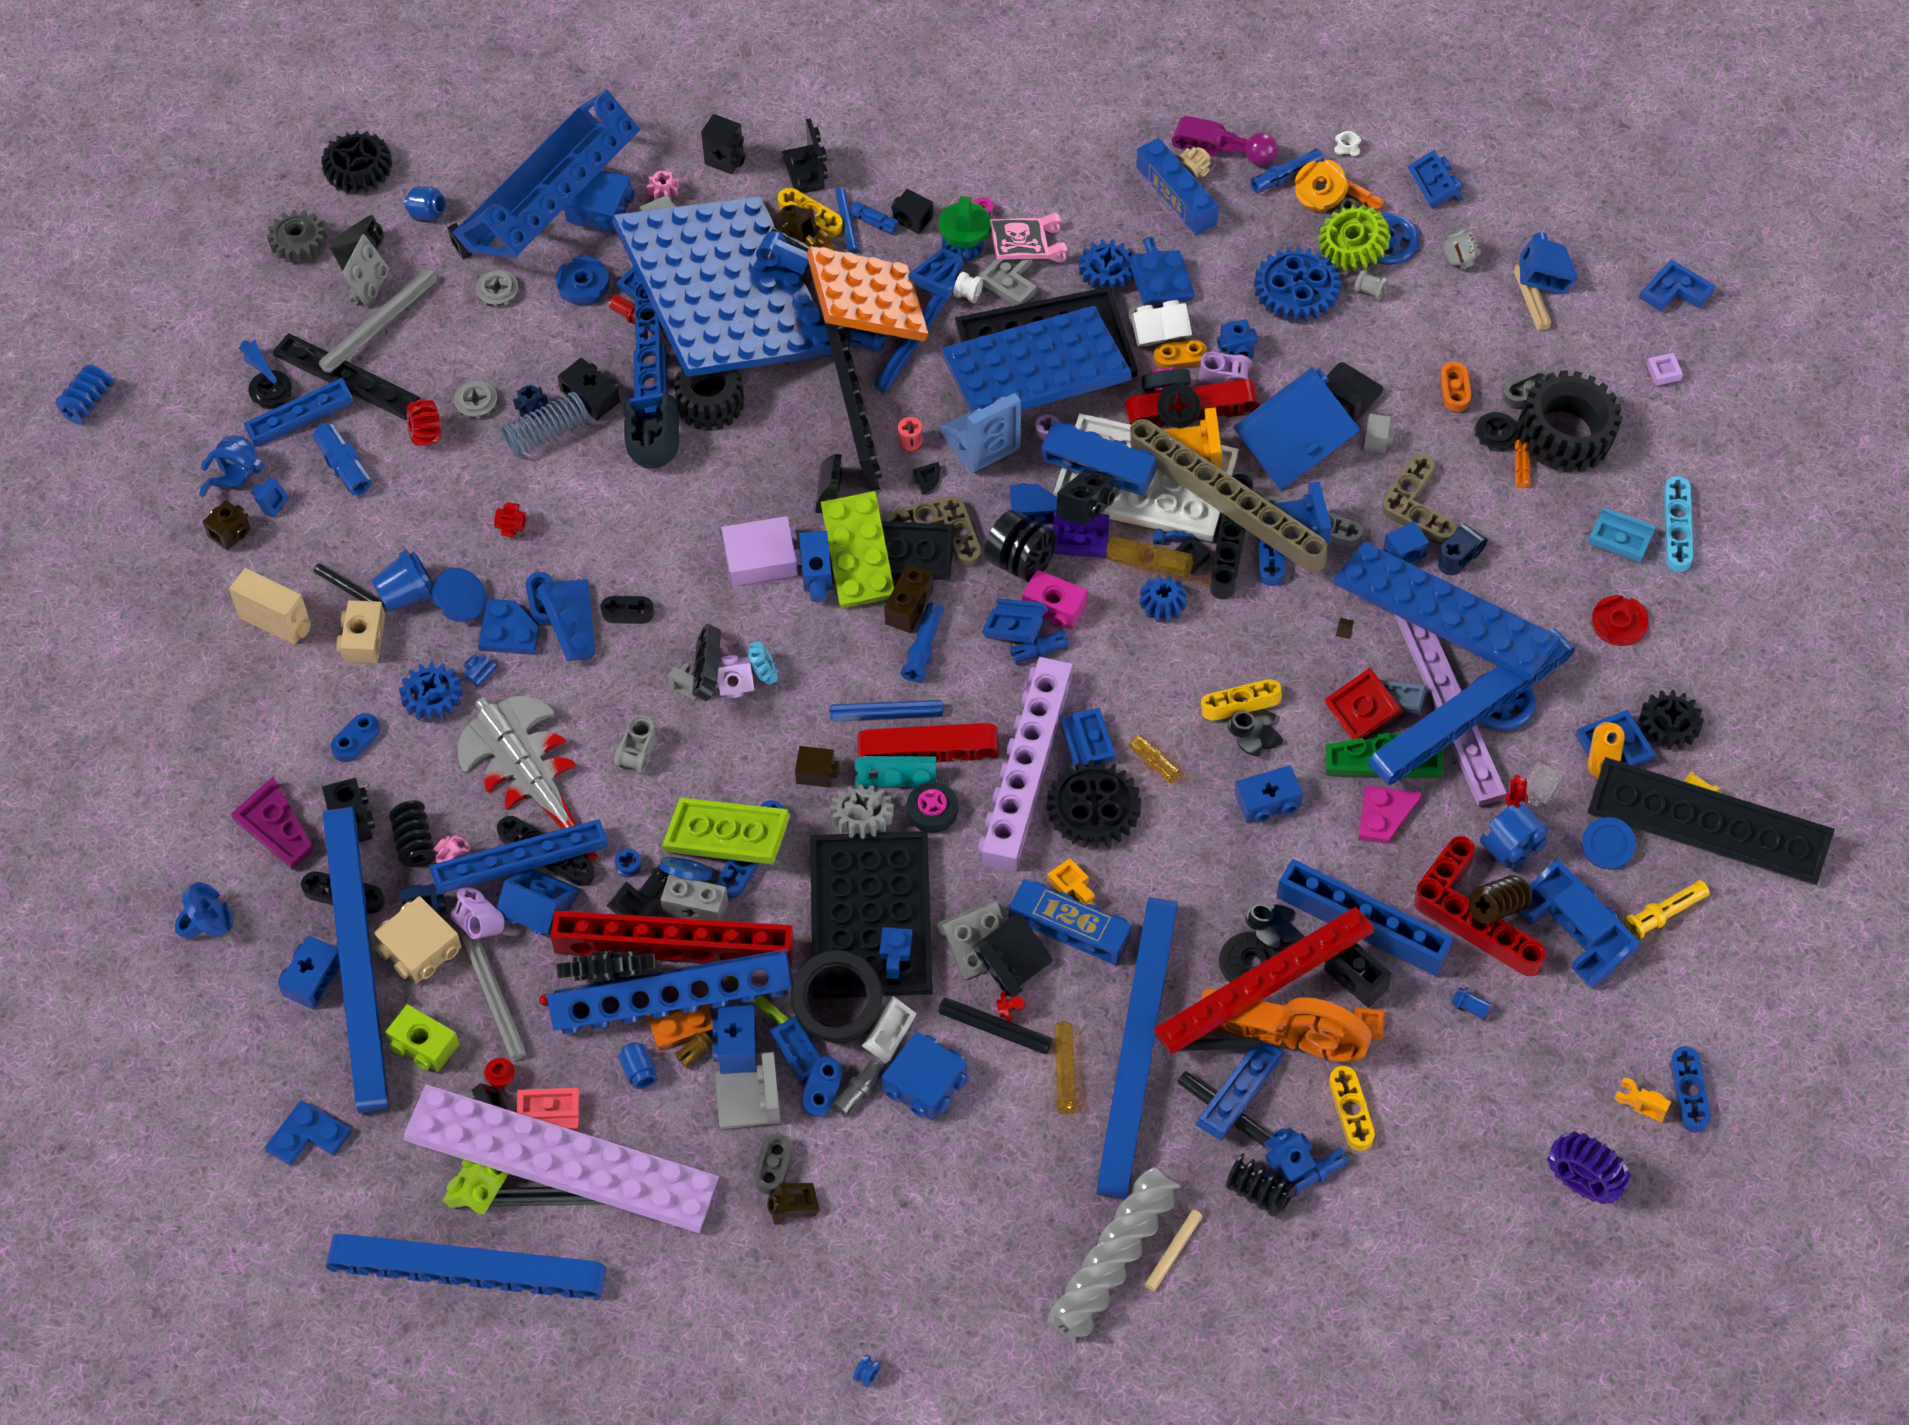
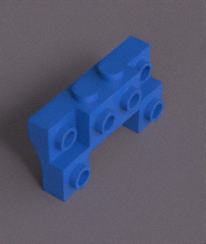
M1559 859L1549 865L1529 884L1532 892V901L1528 908L1518 913L1530 926L1548 913L1585 950L1584 953L1574 959L1572 969L1591 989L1613 974L1619 964L1638 951L1641 942L1618 920L1616 913L1611 908L1605 907L1598 900L1593 889L1585 886Z

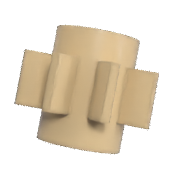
M1193 147L1190 150L1187 148L1179 156L1182 159L1180 162L1195 179L1198 177L1203 179L1209 173L1210 156L1204 149Z

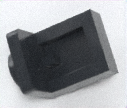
M626 881L606 906L619 915L653 917L656 913L653 907L658 900L654 897L650 900L647 899Z

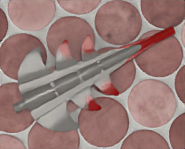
M514 696L507 698L497 705L489 704L485 698L478 699L475 703L480 710L478 717L466 726L458 742V758L463 771L467 773L478 761L494 756L495 758L490 762L486 770L485 789L490 793L500 782L514 777L516 780L510 785L505 796V808L507 810H510L517 802L531 795L561 829L576 826L577 823L554 782V779L561 773L575 768V762L561 757L542 760V757L551 749L565 745V738L547 731L528 734L532 726L538 722L554 717V711L541 700L530 696ZM595 852L583 855L591 862L598 858Z

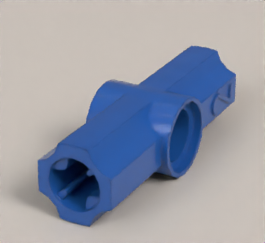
M323 423L316 427L315 432L312 434L313 440L324 454L328 467L334 469V476L340 477L351 495L359 496L367 492L373 484L371 478L361 466L358 455L349 442L345 443L333 424Z

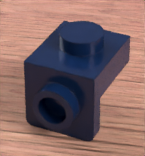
M434 884L424 886L412 885L407 889L400 890L402 905L414 901L420 896L440 917L441 912L446 911L444 894L438 895Z

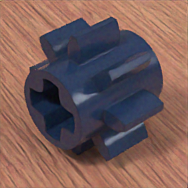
M527 385L517 390L518 398L513 399L515 409L519 410L520 417H523L525 414L529 415L530 411L535 412L536 409L540 410L541 406L544 407L546 404H549L547 394H543L542 387L537 388L533 385Z

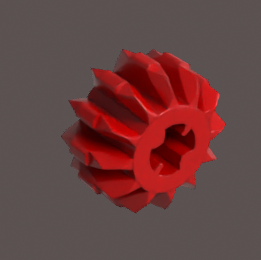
M425 399L410 402L407 406L406 423L412 443L415 446H430V444L439 442L441 422L435 403L432 400Z

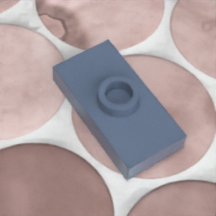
M1380 680L1403 713L1422 715L1428 693L1427 685Z

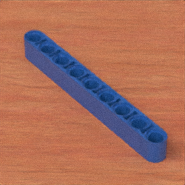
M1555 628L1550 629V632L1560 636V644L1530 681L1497 666L1376 751L1368 761L1369 767L1387 785L1396 783L1502 708L1499 704L1508 703L1512 698H1516L1564 664L1575 652V647Z
M335 1234L332 1236L326 1262V1268L332 1272L347 1270V1274L368 1276V1273H375L377 1277L398 1279L399 1276L408 1277L407 1280L421 1282L439 1280V1284L460 1286V1283H467L469 1287L491 1289V1286L500 1287V1290L513 1292L531 1290V1294L553 1296V1293L562 1294V1297L584 1299V1296L593 1297L595 1301L601 1298L606 1271L605 1265L590 1260L349 1234Z

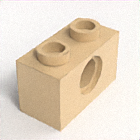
M348 600L347 609L342 611L341 614L343 632L342 635L337 637V651L341 652L344 662L378 663L385 622L382 602Z

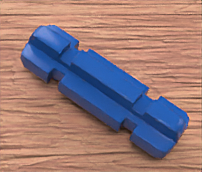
M858 201L852 204L850 209L851 216L857 219L861 217L862 221L878 229L882 227V230L889 234H893L898 229L899 222L892 217L887 218V215L869 206L866 208V205Z

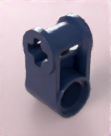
M1465 523L1461 524L1441 545L1440 553L1442 556L1438 560L1439 570L1446 575H1457L1482 553L1488 539Z

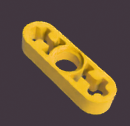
M785 188L779 192L778 207L780 210L787 205H796L801 208L814 210L817 212L814 216L817 231L823 229L829 238L837 237L841 234L843 223L839 214L794 188ZM792 198L794 199V202H792V201H788L787 203L785 202V199H787V200H791Z
M1266 679L1209 693L1201 699L1202 716L1205 719L1215 721L1231 717L1238 711L1252 712L1276 706L1282 700L1281 684L1276 680ZM1237 698H1247V699H1248L1247 701H1244V702H1237V701H1235V699H1237Z
M1338 1066L1330 1074L1329 1087L1347 1144L1356 1151H1364L1373 1144L1375 1136L1373 1124L1356 1072L1348 1066ZM1342 1075L1345 1080H1349L1347 1086L1349 1093L1345 1095L1343 1084L1337 1082L1339 1076ZM1348 1102L1356 1103L1360 1107V1112L1356 1115H1349L1343 1110V1106ZM1359 1121L1361 1133L1368 1134L1365 1137V1141H1360L1358 1137H1354L1356 1133L1355 1123Z

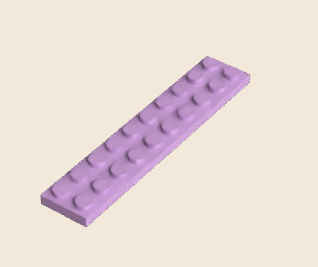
M425 1084L407 1125L403 1139L413 1144L697 1233L701 1231L719 1180V1176L427 1084Z

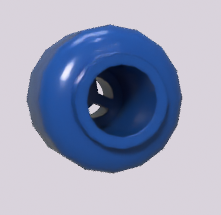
M416 186L406 196L404 205L414 220L434 221L443 214L446 202L444 196L437 188Z

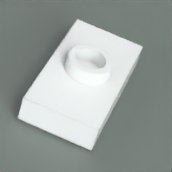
M892 996L886 1002L862 1047L884 1063L889 1062L917 1013Z

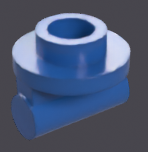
M474 654L464 663L463 666L466 669L463 674L473 685L479 688L497 666L484 654L480 656Z

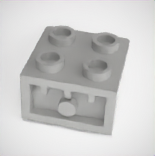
M985 902L935 923L939 933L946 935L963 979H968L987 971L971 947L1004 923L997 902Z
M774 1052L762 1053V1065H757V1072L720 1074V1071H717L715 1073L720 1129L781 1123Z

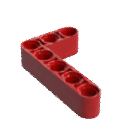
M1465 836L1452 838L1419 881L1414 897L1416 909L1525 976L1537 975L1542 969L1546 956L1544 946L1502 919L1487 924L1478 922L1470 912L1469 899L1453 890L1472 863L1475 845L1471 839ZM1460 852L1463 853L1465 856H1458L1455 853ZM1440 873H1444V874H1447V875L1450 876V877H1448V878L1441 877L1439 874H1440ZM1423 895H1431L1434 898L1427 899ZM1448 910H1455L1460 914H1452ZM1475 925H1480V926H1482V927L1485 928V929H1484V930H1478V929H1476V928L1473 927V926H1475ZM1499 941H1506L1511 945H1502ZM1531 956L1534 959H1536V961H1529L1525 957Z

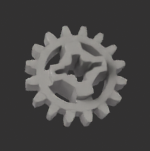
M859 784L858 789L854 790L849 786L847 787V793L839 791L838 798H832V806H830L833 827L839 826L840 833L849 831V837L851 838L856 833L860 834L861 839L865 838L866 833H870L875 837L876 830L885 832L886 825L892 824V816H894L893 804H891V797L884 795L883 789L875 792L874 786L871 785L868 789H864L863 785Z

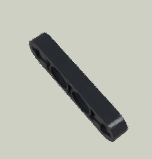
M708 623L701 630L696 643L692 695L704 701L709 700L717 685L721 629Z
M506 816L497 824L499 839L504 844L519 841L517 834L513 832L506 834V827L511 829L515 826L517 834L522 836L520 841L545 834L515 816ZM582 855L566 859L560 864L551 863L543 866L576 886H586L595 877L592 862ZM573 867H575L578 870H582L585 867L587 874L584 875L581 873L579 876H577L576 871Z

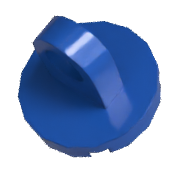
M196 882L186 888L182 894V902L185 909L176 919V934L188 940L194 939L202 932L213 937L223 936L233 926L231 909L226 902L222 904L218 899L221 895L216 889L208 884Z

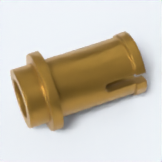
M704 1031L699 1034L697 1032L693 1034L694 1038L678 1052L674 1053L678 1061L689 1054L681 1063L686 1069L706 1051L708 1053L711 1052V1047L714 1043Z

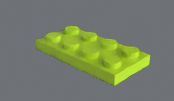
M872 491L821 502L841 609L889 599L894 589L876 492Z
M679 798L662 847L668 853L774 865L790 814L788 809Z

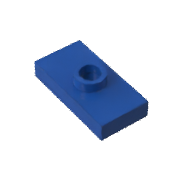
M794 1016L771 1029L769 1034L801 1084L808 1079L811 1067L821 1056L797 1017Z

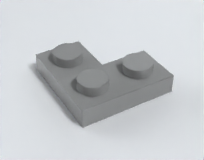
M996 259L979 275V277L983 278L984 287L1013 305L1027 303L1037 293V286L1020 276L1033 263V259Z

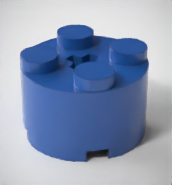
M1521 801L1518 808L1511 805L1503 810L1488 825L1491 829L1488 836L1483 833L1480 837V843L1504 868H1510L1515 872L1525 864L1526 856L1533 851L1535 853L1541 851L1547 845L1548 840L1545 836L1548 832V827Z

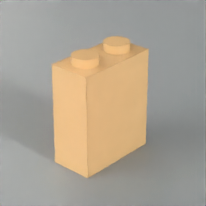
M244 568L229 588L238 617L295 645L300 638H304L308 634L311 624L302 595Z

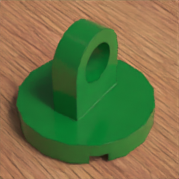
M960 196L959 202L949 205L942 211L939 217V233L941 237L943 236L948 244L958 248L974 247L976 243L985 241L991 232V218L987 210L979 204L972 203V197Z

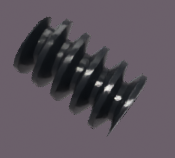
M417 800L402 802L395 806L389 814L399 862L408 867L427 865L436 858L435 852L432 851L434 845L430 841L432 836L428 831L430 827L426 821L425 805Z
M1242 1153L1229 1172L1226 1188L1231 1191L1237 1187V1195L1240 1197L1248 1193L1247 1201L1251 1204L1259 1199L1258 1208L1264 1210L1269 1206L1268 1215L1276 1216L1291 1201L1297 1186L1294 1185L1287 1191L1285 1189L1286 1179L1276 1184L1275 1172L1266 1178L1264 1176L1266 1167L1263 1165L1255 1171L1254 1165L1256 1160L1251 1159L1247 1164H1244L1245 1154Z

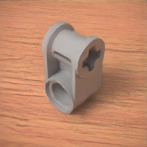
M639 715L630 720L623 739L615 752L614 766L621 767L623 765L637 769V772L640 774L645 772L650 754L656 743L653 721L649 717ZM642 731L648 732L645 735H637L639 732Z

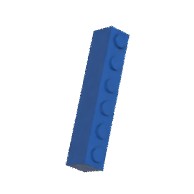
M1295 859L1291 860L1279 880L1278 899L1326 923L1357 907L1373 925L1374 933L1362 939L1363 941L1437 977L1450 954L1454 937Z

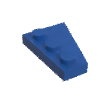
M588 579L542 583L537 590L566 660L577 661L592 658L595 654V642Z

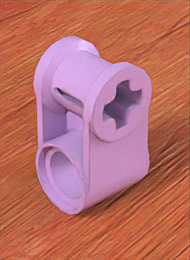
M1217 352L1205 353L1200 363L1199 379L1205 385L1236 381V379H1249L1248 371L1252 367V361L1243 355Z
M470 887L460 888L457 893V905L450 913L451 920L458 924L471 939H479L502 933L504 929L502 913L484 898L483 894L478 890Z

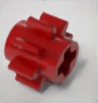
M507 502L503 505V508H497L494 517V527L502 529L501 536L514 538L517 532L524 531L527 515L525 511L519 510L520 504Z

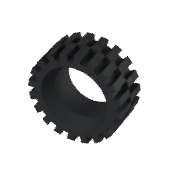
M1562 370L1558 377H1556L1554 372L1547 374L1545 380L1542 377L1537 380L1535 386H1532L1518 419L1520 422L1517 429L1518 433H1522L1520 437L1522 445L1525 442H1529L1526 451L1530 453V456L1537 453L1539 455L1537 461L1542 465L1545 461L1552 463L1550 468L1557 470L1559 466H1564V472L1572 473L1574 467H1577L1579 472L1586 471L1588 465L1591 468L1598 466L1600 459L1603 461L1611 449L1622 422V416H1620L1621 405L1614 404L1617 399L1614 392L1607 394L1608 386L1603 382L1598 386L1594 383L1596 378L1589 375L1588 379L1581 378L1582 372L1575 371L1573 376H1569L1568 370ZM1556 411L1572 413L1580 417L1588 425L1591 436L1573 437L1563 434L1547 422L1545 415Z

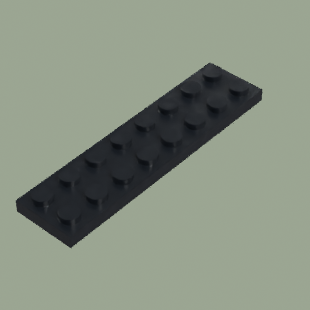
M825 323L859 463L869 491L879 490L878 479L883 478L879 462H877V453L871 438L872 433L868 418H866V409L860 394L861 389L855 374V365L850 354L847 334L844 326Z
M1607 757L1604 759L1587 811L1588 814L1600 818L1614 817L1624 821L1632 828L1816 886L1835 828Z

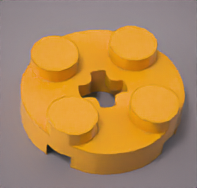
M1331 160L1309 162L1301 168L1295 179V193L1299 202L1308 210L1319 213H1327L1330 209L1336 207L1344 199L1349 189L1344 171L1337 163ZM1327 181L1326 188L1318 191L1316 183Z

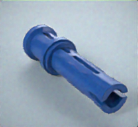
M934 602L926 605L915 643L908 648V660L906 665L902 666L900 672L901 676L906 680L920 683L926 677L925 668L932 658L930 648L944 611L943 607L936 603L934 611L932 610Z

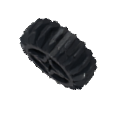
M356 130L355 134H349L346 131L344 137L337 135L336 142L329 141L328 148H324V156H322L321 160L323 174L329 184L334 185L337 191L343 188L346 194L353 189L356 195L359 189H363L368 193V187L372 186L377 189V182L385 183V176H390V168H392L393 164L391 151L388 149L384 139H380L377 134L371 136L368 131L360 134L358 130Z

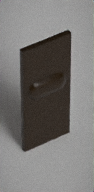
M1340 618L1336 636L1350 639L1354 620Z

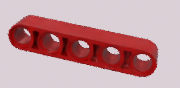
M1249 379L1190 387L1197 393L1200 399L1201 409L1197 418L1199 421L1205 420L1206 408H1216L1217 416L1233 417L1244 415L1245 412H1253L1261 406L1255 382ZM1162 392L1136 395L1125 401V409L1129 424L1132 425L1133 422L1143 419L1152 422L1158 427H1163V424L1166 423L1160 419L1157 411L1158 397ZM1176 395L1175 404L1167 408L1175 409L1180 418L1181 410L1190 406V404L1180 403L1178 395Z
M991 723L867 729L857 734L858 757H936V762H953V759L973 761L982 760V757L996 759L999 756L998 728Z

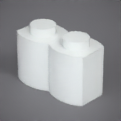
M1178 300L1165 302L1162 308L1153 309L1152 305L1136 308L1137 312L1131 316L1137 348L1188 339L1192 336L1186 303L1179 304Z

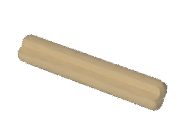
M1517 264L1514 274L1536 329L1539 331L1547 330L1550 328L1551 320L1538 288L1520 284V264Z

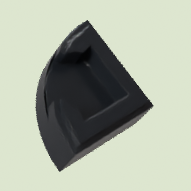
M939 462L913 469L914 478L922 495L930 492L937 485L940 479Z

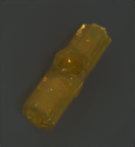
M1112 536L1106 549L1107 560L1183 578L1188 577L1193 565L1192 554ZM1152 550L1154 553L1153 561L1147 564L1145 556Z

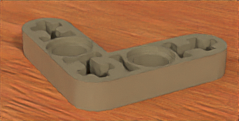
M1418 454L1409 461L1384 497L1382 512L1386 517L1403 526L1414 522L1411 518L1414 515H1423L1427 521L1416 523L1425 537L1443 544L1455 532L1457 526L1452 519L1415 501L1432 477L1435 466L1431 457L1425 454ZM1426 465V468H1423L1417 477L1415 475L1417 466ZM1404 483L1413 484L1416 489L1414 491L1407 492L1401 488V485ZM1398 496L1402 498L1399 507L1395 509L1390 508V505L1396 503ZM1433 520L1435 521L1434 525L1432 524V527L1430 529L1429 527L1431 525V521ZM1444 527L1448 528V532L1445 531L1443 534L1439 533V529L1442 530Z
M949 496L895 510L887 517L888 522L900 520V522L911 523L910 516H913L914 523L954 524L955 529L964 528L968 531L965 536L958 537L954 535L953 552L956 560L964 567H973L980 562L981 547L966 507L958 497ZM949 506H953L956 509L957 518L954 520L951 511L948 510ZM922 513H930L933 519L924 522L919 520L918 516ZM967 543L970 553H973L972 557L964 554V545Z

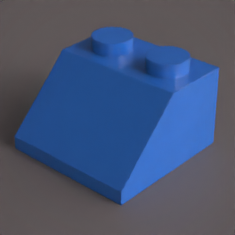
M529 869L504 881L497 910L502 913L503 917H505L504 919L509 923L530 927L532 932L539 935H549L552 931L554 911H569L581 888L535 869Z

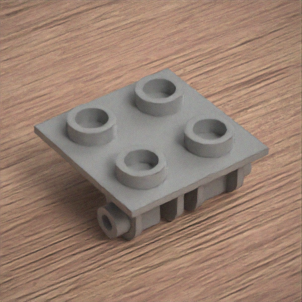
M362 234L341 275L352 288L348 292V301L354 305L362 302L366 308L370 309L390 268L365 234Z

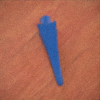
M254 339L251 343L247 340L243 341L239 349L244 353V361L261 372L271 383H276L277 379L267 365L256 340Z

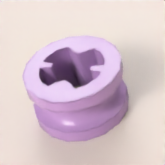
M1050 414L1037 418L1035 422L1037 437L1045 440L1049 432L1044 430L1045 424L1052 426L1054 421L1059 422V420Z

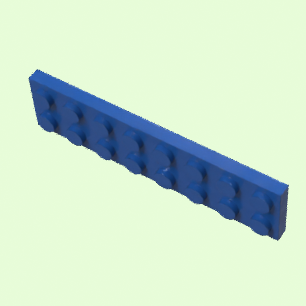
M1364 542L1334 576V585L1529 681L1560 644V636L1367 542Z

